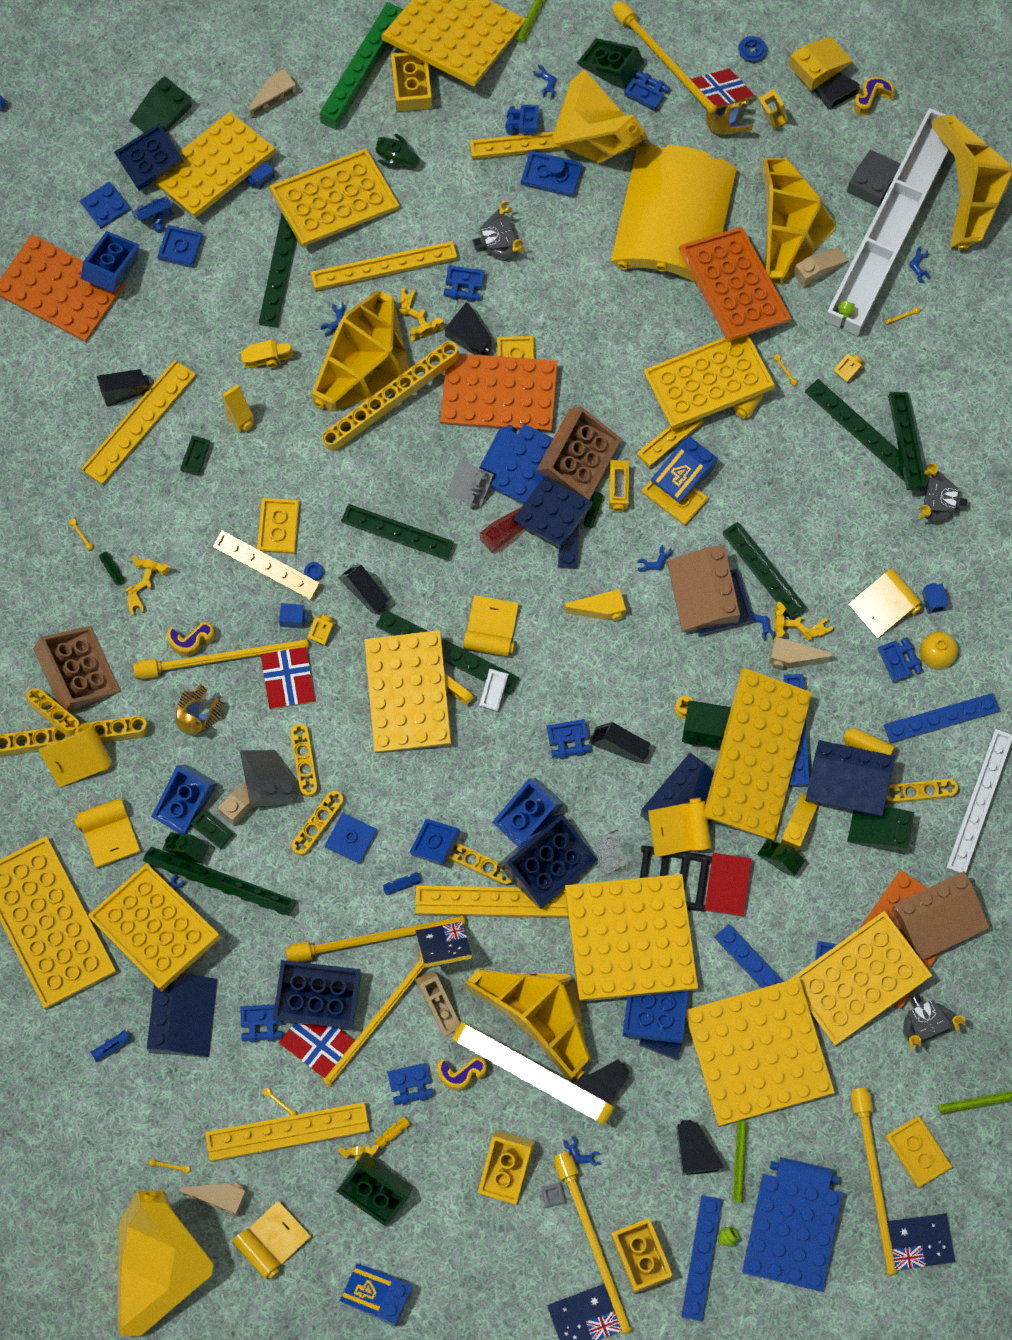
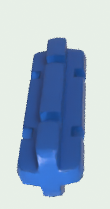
M418 872L410 874L409 877L404 876L394 880L393 883H386L383 885V890L386 895H390L395 890L397 892L411 887V884L416 885L421 882Z

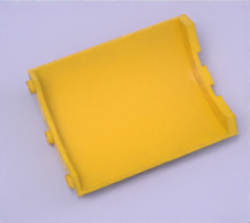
M657 145L637 147L610 261L622 270L628 268H651L662 272H671L687 278L697 285L679 251V247L682 244L723 232L737 167L720 157L714 159L709 157L708 152L678 145H667L666 148H658Z

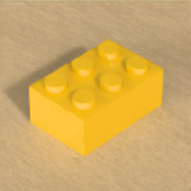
M407 52L391 54L396 112L432 109L428 63Z
M650 1218L611 1233L610 1237L633 1294L672 1279V1272Z

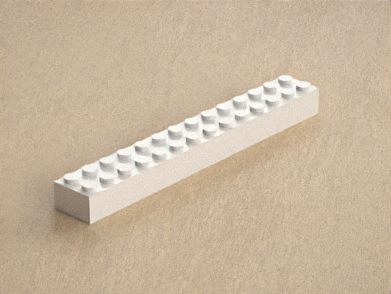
M931 108L928 109L827 311L825 322L838 328L842 325L844 326L843 330L859 336L950 150L933 130L931 122L938 116L947 115ZM841 301L854 303L855 313L843 321L844 315L838 313L837 306L840 305Z

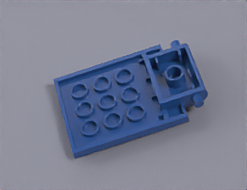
M523 424L517 434L513 432L514 427L508 425L507 428L499 429L479 468L494 474V480L491 484L492 489L525 504L544 477L536 470L553 438L526 424Z
M780 1157L779 1163L774 1161L770 1163V1169L777 1170L776 1177L762 1174L742 1273L823 1292L843 1192L830 1190L829 1186L830 1183L838 1184L839 1176L832 1175L831 1168Z

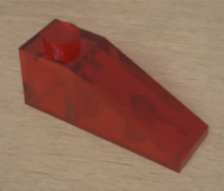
M522 507L499 518L480 532V541L491 553L495 552L524 529L513 521Z

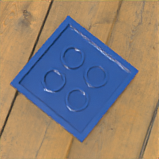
M688 991L627 997L622 1036L682 1044Z

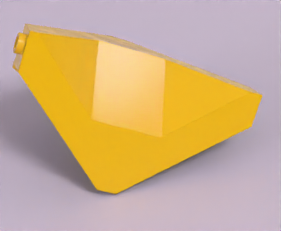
M585 70L581 71L570 81L552 140L557 145L597 163H603L612 157L649 144L646 132L632 114L626 116Z
M956 115L938 116L931 121L932 128L955 156L960 189V200L950 248L965 250L983 240L1000 200L1008 189V183L1012 176L1011 165L957 119Z
M763 158L761 173L766 190L764 268L773 285H783L794 273L795 265L810 257L835 231V219L821 202L818 193L788 158Z
M378 289L344 314L339 322L311 393L312 402H314L316 407L335 411L366 401L409 369L393 296ZM404 383L402 387H407L409 383Z
M478 968L465 982V987L472 994L503 1012L537 1042L570 1082L574 1079L578 1081L584 1075L585 1071L583 1069L588 1065L590 1056L584 1040L577 983L569 974L508 973Z
M162 1189L159 1191L137 1190L119 1221L117 1327L120 1336H141L212 1275L214 1265L212 1260L173 1212L166 1192Z

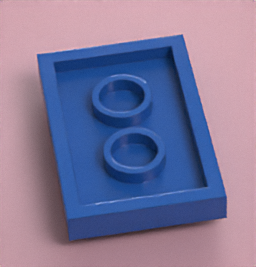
M530 150L521 178V185L573 197L582 169V163L561 158L565 165L564 172L559 176H552L547 172L546 164L550 158L556 156Z

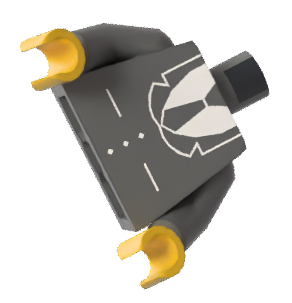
M502 201L499 206L500 209L480 228L481 237L472 239L475 250L485 248L488 256L502 260L517 254V251L520 253L525 252V248L521 246L524 242L520 239L515 240L508 217L504 214H509L513 210L510 206L506 208L509 205L507 201Z
M935 463L927 464V467L930 469L925 470L924 474L927 476L931 475V477H929L927 482L924 505L918 508L922 511L919 514V518L925 517L934 523H939L952 517L955 508L966 510L968 499L957 497L958 487L938 471Z
M920 994L909 999L914 1009L906 1014L903 1034L909 1042L910 1050H913L914 1044L919 1045V1048H921V1043L949 1031L953 1027L952 1024L955 1030L959 1031L958 1024L966 1026L963 1016L956 1015L934 1000L924 1004Z

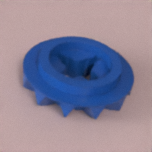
M748 36L741 40L738 50L740 56L745 61L749 60L752 63L753 61L759 62L765 57L767 46L761 38ZM756 45L755 51L749 53V48H753Z

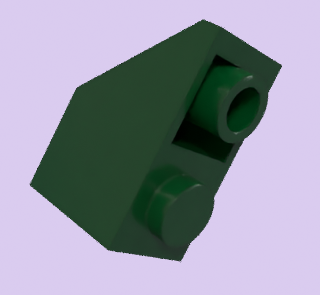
M170 832L169 836L165 839L162 850L192 862L202 863L209 845L194 835Z
M767 839L757 853L759 857L783 873L792 876L797 874L805 862L794 847Z

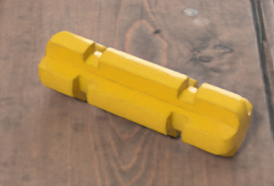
M401 1117L397 1124L394 1123L382 1133V1136L375 1139V1144L380 1149L384 1148L387 1142L390 1143L402 1133L401 1130H405L410 1126L409 1121L405 1117Z

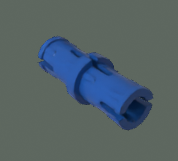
M123 1030L110 1040L106 1039L104 1044L90 1051L95 1061L98 1062L108 1054L117 1052L116 1049L130 1042L131 1039L126 1031Z

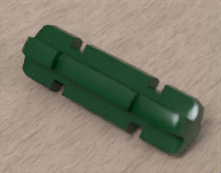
M593 493L592 506L587 511L584 526L593 528L603 494Z
M107 551L101 553L99 558L111 578H113L114 583L117 586L123 584L125 579L113 559H111L110 554Z

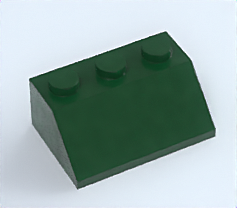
M689 700L682 742L721 748L731 707Z
M363 1152L351 1167L336 1192L386 1227L408 1200L413 1187Z

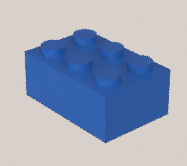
M106 231L84 260L81 279L114 293L137 262L140 244Z

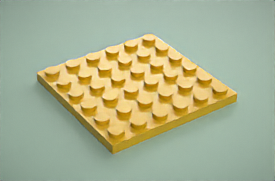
M411 0L382 34V40L475 87L518 34L525 22V18L490 0Z
M682 874L565 885L579 1002L698 990Z
M799 978L686 1010V1020L718 1127L835 1093Z

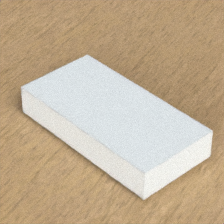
M489 669L479 706L495 711L499 710L509 674Z

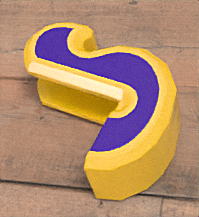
M868 78L863 84L861 95H856L854 111L861 116L867 115L875 95L893 100L895 87L885 78Z
M202 622L183 639L170 626L167 631V639L175 653L183 657H191L198 653L203 641L207 645L214 641L215 632L212 624Z
M474 1057L456 1073H453L441 1058L438 1062L437 1074L441 1083L449 1090L461 1091L469 1086L472 1076H476L477 1080L482 1079L486 1074L487 1066L484 1059Z

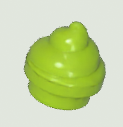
M841 301L840 305L837 306L838 313L844 315L843 321L855 313L854 303Z
M732 1226L723 1227L719 1234L718 1244L728 1247L737 1244L739 1235L735 1228Z

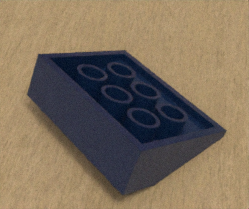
M818 740L805 801L882 817L894 768L895 756Z
M690 752L641 809L640 816L650 823L648 810L690 802L689 799L701 797V801L706 803L714 772Z
M559 814L549 819L500 861L498 865L506 876L532 902L542 909L565 889V885L571 884L594 864L597 859L565 816Z
M281 960L273 1020L353 1029L361 970Z
M182 973L162 992L154 985L147 1041L149 1053L209 1058L217 979Z

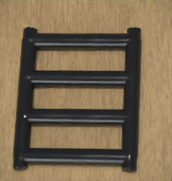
M642 845L641 852H643L639 878H647L651 854L654 855L653 846ZM685 851L662 856L660 876H668L670 857L682 859L680 874L683 876L684 891L686 889L689 860L701 862L696 902H686L687 910L705 912L703 902L708 866L711 863L712 856Z

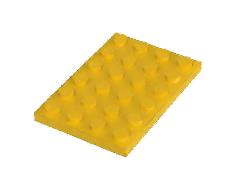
M229 111L179 151V154L185 161L184 163L153 183L192 217L197 218L277 152L270 143Z
M366 148L269 186V191L301 247L399 209L396 198Z
M749 335L729 342L723 337L643 370L671 430L775 389V384Z
M441 631L364 639L374 752H390L452 744Z
M147 863L88 914L89 919L161 992L221 938Z
M883 911L789 980L800 979L809 1011L836 1046L932 977V974L886 912Z

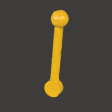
M915 307L912 311L889 318L885 323L888 325L914 313L919 314L920 308Z
M778 354L774 355V361L778 362L790 379L791 385L796 386L798 382L782 363L781 356Z
M70 519V526H73L81 539L86 544V549L92 550L93 545L87 541L81 530L78 528V526L76 525V520Z
M269 1088L263 1090V1094L269 1096L285 1109L289 1116L297 1115L295 1110H291L276 1098Z
M155 1159L149 1160V1165L152 1167L157 1165L180 1170L185 1174L190 1172V1167L187 1165L181 1167L158 1162Z

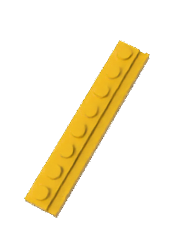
M174 359L83 465L81 470L103 486L193 381L196 374Z
M416 885L415 915L568 918L565 889L540 909L518 887Z
M365 1102L207 1131L205 1132L209 1161L214 1162L368 1133L370 1130Z

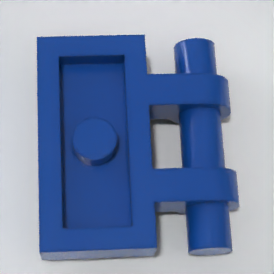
M638 71L636 78L640 79V81L633 78L624 91V95L656 111L664 98V94L660 91L668 93L670 87L665 85V82L652 78L650 74Z
M521 105V109L510 106L506 114L508 119L505 123L506 133L511 135L515 129H519V134H537L539 105Z
M165 196L160 199L155 198L149 204L137 206V209L131 212L134 218L139 221H146L157 212L161 214L168 211V207H171L172 204L170 199Z
M448 265L446 285H451L452 289L444 288L443 296H450L451 299L463 298L470 302L472 300L480 301L481 294L474 293V289L482 290L485 270ZM458 287L468 288V292L459 291Z
M908 637L901 639L903 646L899 647L895 640L878 647L880 656L893 683L910 677L911 668L914 669L916 674L923 672L920 666L922 663L914 653L915 648L909 642ZM903 653L907 654L910 661H905Z
M584 719L546 726L550 746L558 745V750L551 751L552 758L560 757L562 759L568 755L577 754V756H580L583 753L590 752L589 744H581L582 740H588ZM575 742V747H564V743Z
M275 1004L240 1006L241 1028L249 1027V1033H241L242 1041H250L251 1043L256 1042V1040L268 1039V1041H274V1039H282V1031H274V1026L281 1025V1021L273 1020ZM267 1026V1032H256V1027Z
M427 1063L387 1071L391 1092L400 1091V1096L393 1097L394 1105L401 1103L405 1105L409 1104L408 1102L418 1099L423 1101L427 1097L434 1096L432 1088L424 1090L423 1085L431 1083ZM417 1086L418 1092L406 1094L405 1089Z

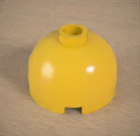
M941 631L932 632L927 635L920 644L919 649L921 660L931 669L936 670L950 667L956 660L958 653L955 639L948 633Z

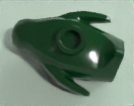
M394 134L398 140L384 136L378 138L375 151L385 159L378 160L383 166L389 168L399 166L416 168L420 164L419 156L411 150L407 141L400 135Z

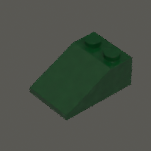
M596 38L577 64L611 85L626 88L643 66L644 60L638 47Z
M163 76L150 89L129 121L143 133L159 123L166 132L192 107L191 96L166 76Z
M884 807L883 816L877 817L853 811L847 842L905 855L908 849L914 812Z

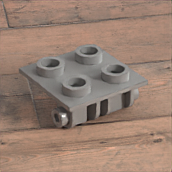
M459 460L447 494L466 502L470 508L475 506L481 509L494 474Z

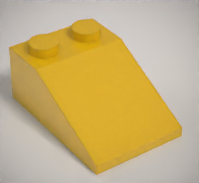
M829 36L804 45L791 54L789 67L812 91L852 64L853 60Z
M496 1130L491 1139L478 1193L516 1205L531 1160L535 1141Z

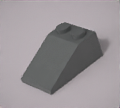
M870 149L849 181L847 193L876 207H880L901 164Z
M276 750L240 751L251 807L284 806L295 798L292 779Z

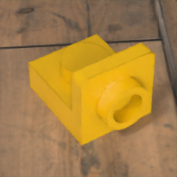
M848 353L835 367L834 371L846 382H849L860 369L864 368L861 364L863 360L856 354L852 356Z
M326 614L315 616L307 638L326 645L332 628L336 625V622L332 621L333 617Z

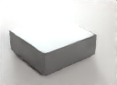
M560 1183L540 1188L545 1208L565 1203Z

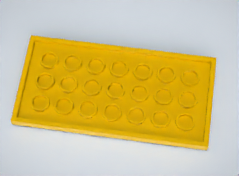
M746 668L741 669L702 817L765 839L774 840L812 692Z
M47 836L0 859V922L45 1010L117 973Z

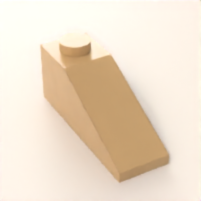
M285 69L274 72L265 82L248 107L250 118L257 116L297 93L296 84Z
M839 247L812 255L796 264L793 275L802 287L805 288L847 263L848 259Z
M776 637L769 663L773 664L772 666L777 669L829 662L832 653Z
M246 782L232 792L218 807L219 814L233 826L251 808Z
M430 971L416 978L415 982L443 1036L445 1037L456 1031L460 1022L438 976L433 971Z
M234 1182L232 1185L223 1183L181 1187L179 1190L180 1194L235 1216H238L247 1194L243 1190L244 1187Z

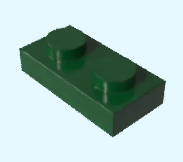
M194 435L191 436L180 468L181 471L199 476L210 446V440Z
M202 810L190 823L195 830L220 850L233 836L229 829L205 810Z

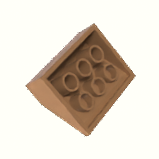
M583 407L571 408L568 410L536 471L577 494L590 499L622 438Z
M725 545L703 548L667 561L682 632L738 623L740 613Z
M91 626L40 637L33 647L58 704L69 713L81 710L121 691Z
M965 871L894 904L892 912L909 944L921 961L990 928L975 890Z

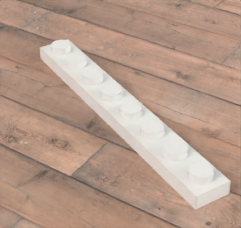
M997 729L993 733L946 870L959 874L963 871L966 873L1012 742L1011 734Z

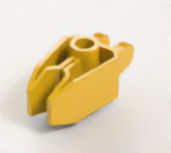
M266 340L252 344L241 351L244 367L254 369L260 368V365H266L267 368H275L277 365H282V360L294 357V350L290 344H277L276 340Z

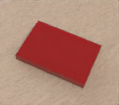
M720 853L712 854L705 911L744 916L752 858Z

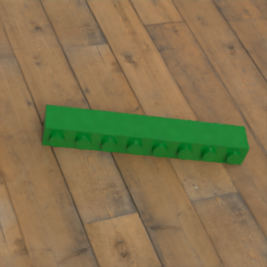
M389 2L385 4L320 111V123L337 130L389 44L382 40V34L402 12V8Z

